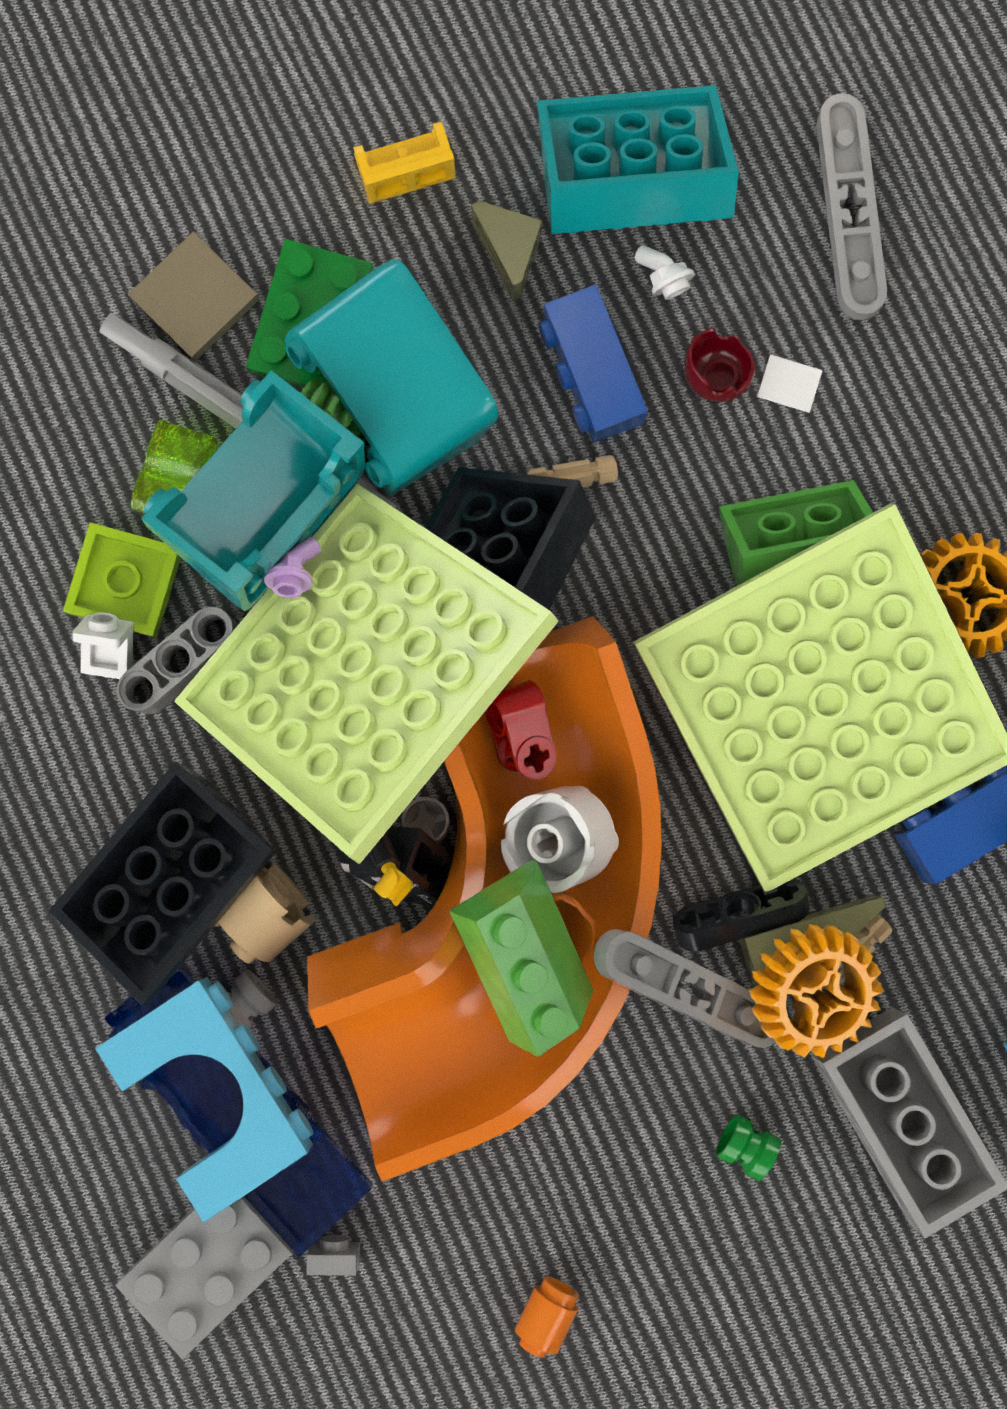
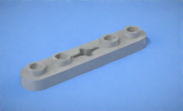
M839 93L832 95L824 102L817 116L816 127L837 300L840 309L846 316L854 320H866L877 314L887 299V283L865 110L862 103L856 97L850 94ZM848 187L850 188L853 203L855 205H862L855 216V228L850 227L852 216H850L849 209H841V206L844 205L848 197Z
M612 929L604 933L596 943L594 964L603 977L743 1043L759 1048H766L775 1043L774 1038H769L761 1029V1022L754 1016L752 1007L756 1002L751 998L749 989L636 933ZM679 981L692 983L697 990L704 993L703 999L692 997L686 990L677 987Z

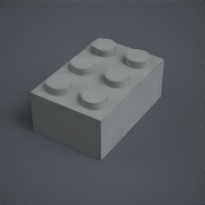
M254 1189L204 1223L193 1207L124 1274L115 1286L179 1357L183 1359L293 1253L299 1237Z

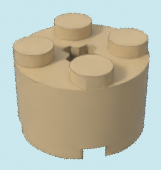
M274 864L269 869L263 867L215 926H221L233 939L230 942V946L234 953L242 961L250 964L255 959L263 962L272 961L314 923L315 918L314 914L305 916L303 909L309 904L287 874Z

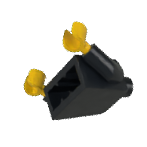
M390 827L360 864L348 857L343 851L341 854L343 870L352 873L382 898L388 897L395 906H398L401 901L426 905L430 911L442 893L453 860V856L421 828Z

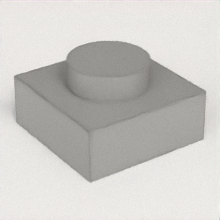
M326 1235L320 1238V1242H312L307 1254L306 1275L356 1276L360 1264V1242H349V1237L344 1235Z

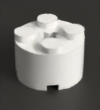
M561 786L521 799L506 815L504 824L507 823L505 839L501 840L502 855L510 872L532 859L536 860L551 893L562 892L597 876L608 865L619 845V838L607 808L594 794L583 786Z

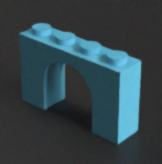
M208 977L192 984L95 1048L121 1091L134 1085L170 1060L184 1055L211 1057L225 1065L237 1079L243 1095V1115L234 1137L188 1167L176 1179L203 1223L306 1155L313 1145L309 1137L314 1134L305 1115L299 1109L292 1112L282 1096L287 1090L277 1071L272 1066L265 1069L255 1052L260 1049V1046L252 1031L246 1024L238 1026L229 1012V1009L233 1007V1003L227 991L218 981L212 985Z

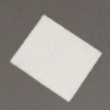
M770 354L757 397L810 413L822 370Z

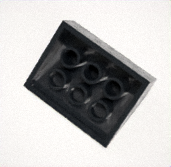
M458 467L424 528L550 610L595 520V515L580 480Z
M175 761L51 907L49 912L141 1006L147 1007L273 857L276 851L235 806L198 773Z

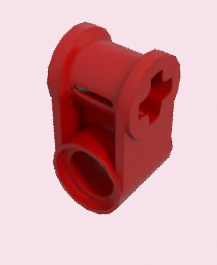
M532 680L503 689L484 712L491 729L497 759L505 769L519 772L528 779H542L549 775L556 762V750L547 720V707L540 688Z

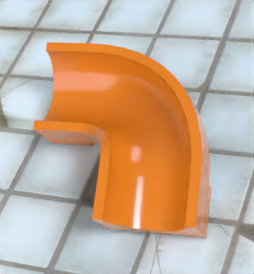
M594 616L550 631L504 687L506 689L532 680L540 688L546 702L547 720L556 750L555 766L549 775L542 779L532 780L523 777L519 772L505 769L497 759L491 729L483 713L444 761L455 789L457 834L449 875L433 909L424 920L405 933L399 922L307 957L308 1011L316 1029L327 1025L341 1051L363 1111L371 1141L374 1164L382 1182L478 1146L515 1128L546 1106L578 1075L601 1045L630 989L603 977L598 972L594 964V950L599 938L612 929L636 933L646 939L649 937L659 887L662 849L661 806L656 771L647 735L616 641ZM561 786H583L594 794L607 808L619 838V845L608 865L601 873L590 880L562 891L578 901L595 921L594 945L582 962L594 991L580 1029L537 1057L509 1042L449 910L511 873L502 855L501 840L505 839L507 823L504 824L506 815L518 801L527 796Z

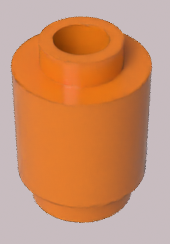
M549 1276L544 1277L541 1285H535L515 1327L516 1334L521 1338L520 1346L530 1354L540 1358H545L547 1353L558 1354L578 1312L576 1305L579 1298L578 1292L566 1283Z

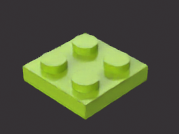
M90 522L63 612L80 618H85L87 615L94 613H110L117 616L120 620L133 621V632L157 639L181 557L164 542Z

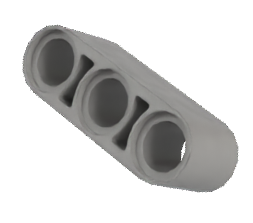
M205 607L197 611L122 675L116 688L117 697L121 704L130 710L146 715L156 714L163 710L180 695L238 626L237 621L217 607ZM215 620H224L226 624L225 635L216 642H208L205 633L207 626ZM179 650H187L190 658L188 666L180 673H173L170 668L171 657ZM150 680L153 685L152 696L147 702L138 704L134 696L135 688L140 682Z

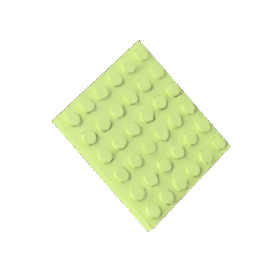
M356 484L312 536L320 544L321 553L302 565L313 578L312 587L302 592L300 596L293 598L278 596L269 588L174 702L348 857L360 864L559 621L551 611L367 489Z
M888 504L633 642L751 869L765 892L777 888L1007 765V732L895 504Z

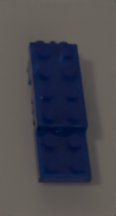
M181 968L169 979L147 1007L141 1006L132 995L129 996L123 1004L104 1018L114 1028L108 1037L112 1038L196 982ZM259 1051L255 1052L265 1069L271 1066ZM203 1055L180 1056L170 1060L139 1081L140 1087L143 1090H157L172 1107L182 1127L189 1130L192 1134V1139L200 1147L203 1146L208 1154L233 1138L239 1128L243 1115V1095L240 1085L233 1073L225 1065L211 1057ZM281 1077L287 1090L282 1096L292 1112L299 1109L307 1118L314 1133L309 1137L313 1145L306 1155L246 1194L245 1197L300 1257L372 1189L373 1183L308 1113L310 1110L309 1106Z

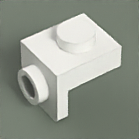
M110 613L87 615L73 630V641L81 643V673L120 679L133 666L134 622L120 620L117 616Z

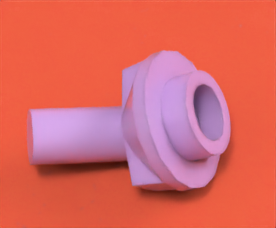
M310 537L292 548L279 564L270 568L268 573L264 575L266 586L272 589L278 596L286 598L300 596L302 592L309 590L312 587L313 578L302 565L321 553L318 541Z

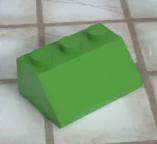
M851 480L719 506L730 566L736 585L744 583L872 514V509L855 481Z
M530 860L449 910L509 1042L539 1057L580 1029L594 989L536 860Z

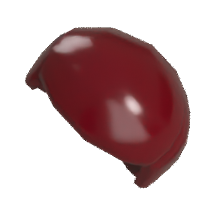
M708 328L693 337L684 360L686 382L691 390L704 399L716 402H730L741 397L750 387L756 371L753 355L740 342L738 335L721 336L716 333L715 328Z

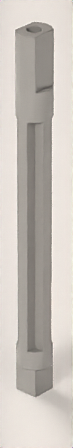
M110 313L103 321L99 332L140 359L143 367L236 429L243 421L241 414L244 405L240 403L241 393L161 339L156 338L153 340L121 317ZM361 475L356 484H359L399 510L401 506L378 491L379 488L373 482Z

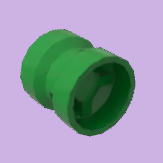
M736 1114L721 1134L715 1149V1156L727 1164L738 1161V1164L743 1167L744 1173L759 1182L766 1177L775 1163L781 1148V1139L768 1131L762 1133L757 1130L754 1131L750 1120L740 1114Z

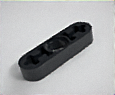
M792 879L770 891L765 892L761 885H757L686 906L680 909L673 917V927L677 943L687 951H702L799 922L808 915L810 909L807 889L803 882ZM738 911L753 912L751 915L743 918L730 917L731 914Z

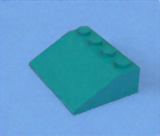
M716 85L537 101L551 234L734 218L739 171Z

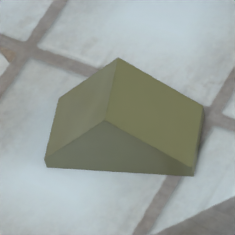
M478 201L471 205L472 224L512 301H515L522 296L541 239L542 220Z

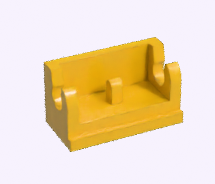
M441 121L432 124L433 129L431 133L364 152L362 145L353 147L355 160L369 204L455 179L454 156Z

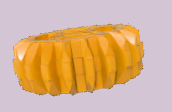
M957 533L952 536L950 543L943 538L933 544L934 551L926 549L920 553V556L944 605L951 613V620L967 652L970 651L974 659L984 657L987 649L992 653L1000 652L1004 647L1003 641L1007 642V551L1002 554L998 552L1000 539L996 538L990 540L984 546L982 533L973 534L968 542L963 533ZM964 561L963 570L958 572L956 582L949 581L943 585L936 584L941 570L947 563ZM985 570L995 580L998 588L988 583ZM969 588L971 591L968 594L973 593L974 598L978 601L967 604L966 600L968 598L963 599L962 593L959 591ZM993 607L999 608L996 619L984 632H973L974 622L979 621L981 610H989Z
M808 924L805 935L798 929L790 928V941L784 943L781 939H774L777 951L772 956L760 953L761 960L766 966L763 970L752 971L754 980L759 983V985L749 990L751 998L756 1002L752 1010L754 1016L761 1022V1029L769 1038H774V1041L782 1049L787 1051L792 1049L797 1055H802L803 1057H806L811 1051L815 1056L824 1058L828 1046L833 1051L842 1053L843 1041L848 1038L850 1041L859 1043L856 1031L860 1026L872 1028L867 1015L869 1012L881 1010L878 1005L879 1003L872 997L884 992L881 983L876 980L882 972L879 970L878 965L872 961L873 955H871V951L863 944H860L859 940L851 933L841 932L835 926L826 925L822 930L817 925ZM841 961L845 971L844 988L839 986L841 973L838 971ZM787 994H791L794 997L792 1007L795 1009L792 1019H789L787 1015Z

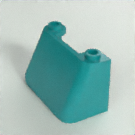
M393 258L375 268L290 329L284 339L287 355L294 366L298 369L304 368L310 373L318 369L321 371L371 447L367 453L368 462L365 463L366 472L374 485L378 488L382 487L389 497L476 445L498 419V408L490 391L410 271L398 259Z
M272 370L262 381L254 380L245 389L240 399V403L244 405L241 414L243 421L182 491L176 487L170 488L167 491L159 489L147 501L144 507L145 515L141 518L148 529L243 611L251 608L269 588L264 583V575L268 573L269 569L279 564L292 548L316 533L353 489L365 468L364 442Z

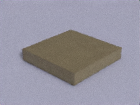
M194 231L128 293L131 300L194 362L260 300L257 293Z

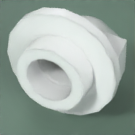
M645 245L638 248L635 255L636 262L655 270L650 275L653 284L652 294L654 296L663 294L665 300H668L690 289L688 281L695 276L694 270L687 268L684 262L674 263L666 254Z

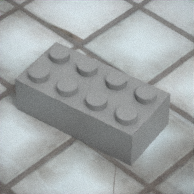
M891 1007L870 1020L872 1028L860 1026L856 1031L859 1043L850 1041L847 1038L843 1041L842 1053L833 1051L828 1046L824 1058L814 1054L811 1056L908 1223L924 1238H927L1007 1190V1183L908 1014Z

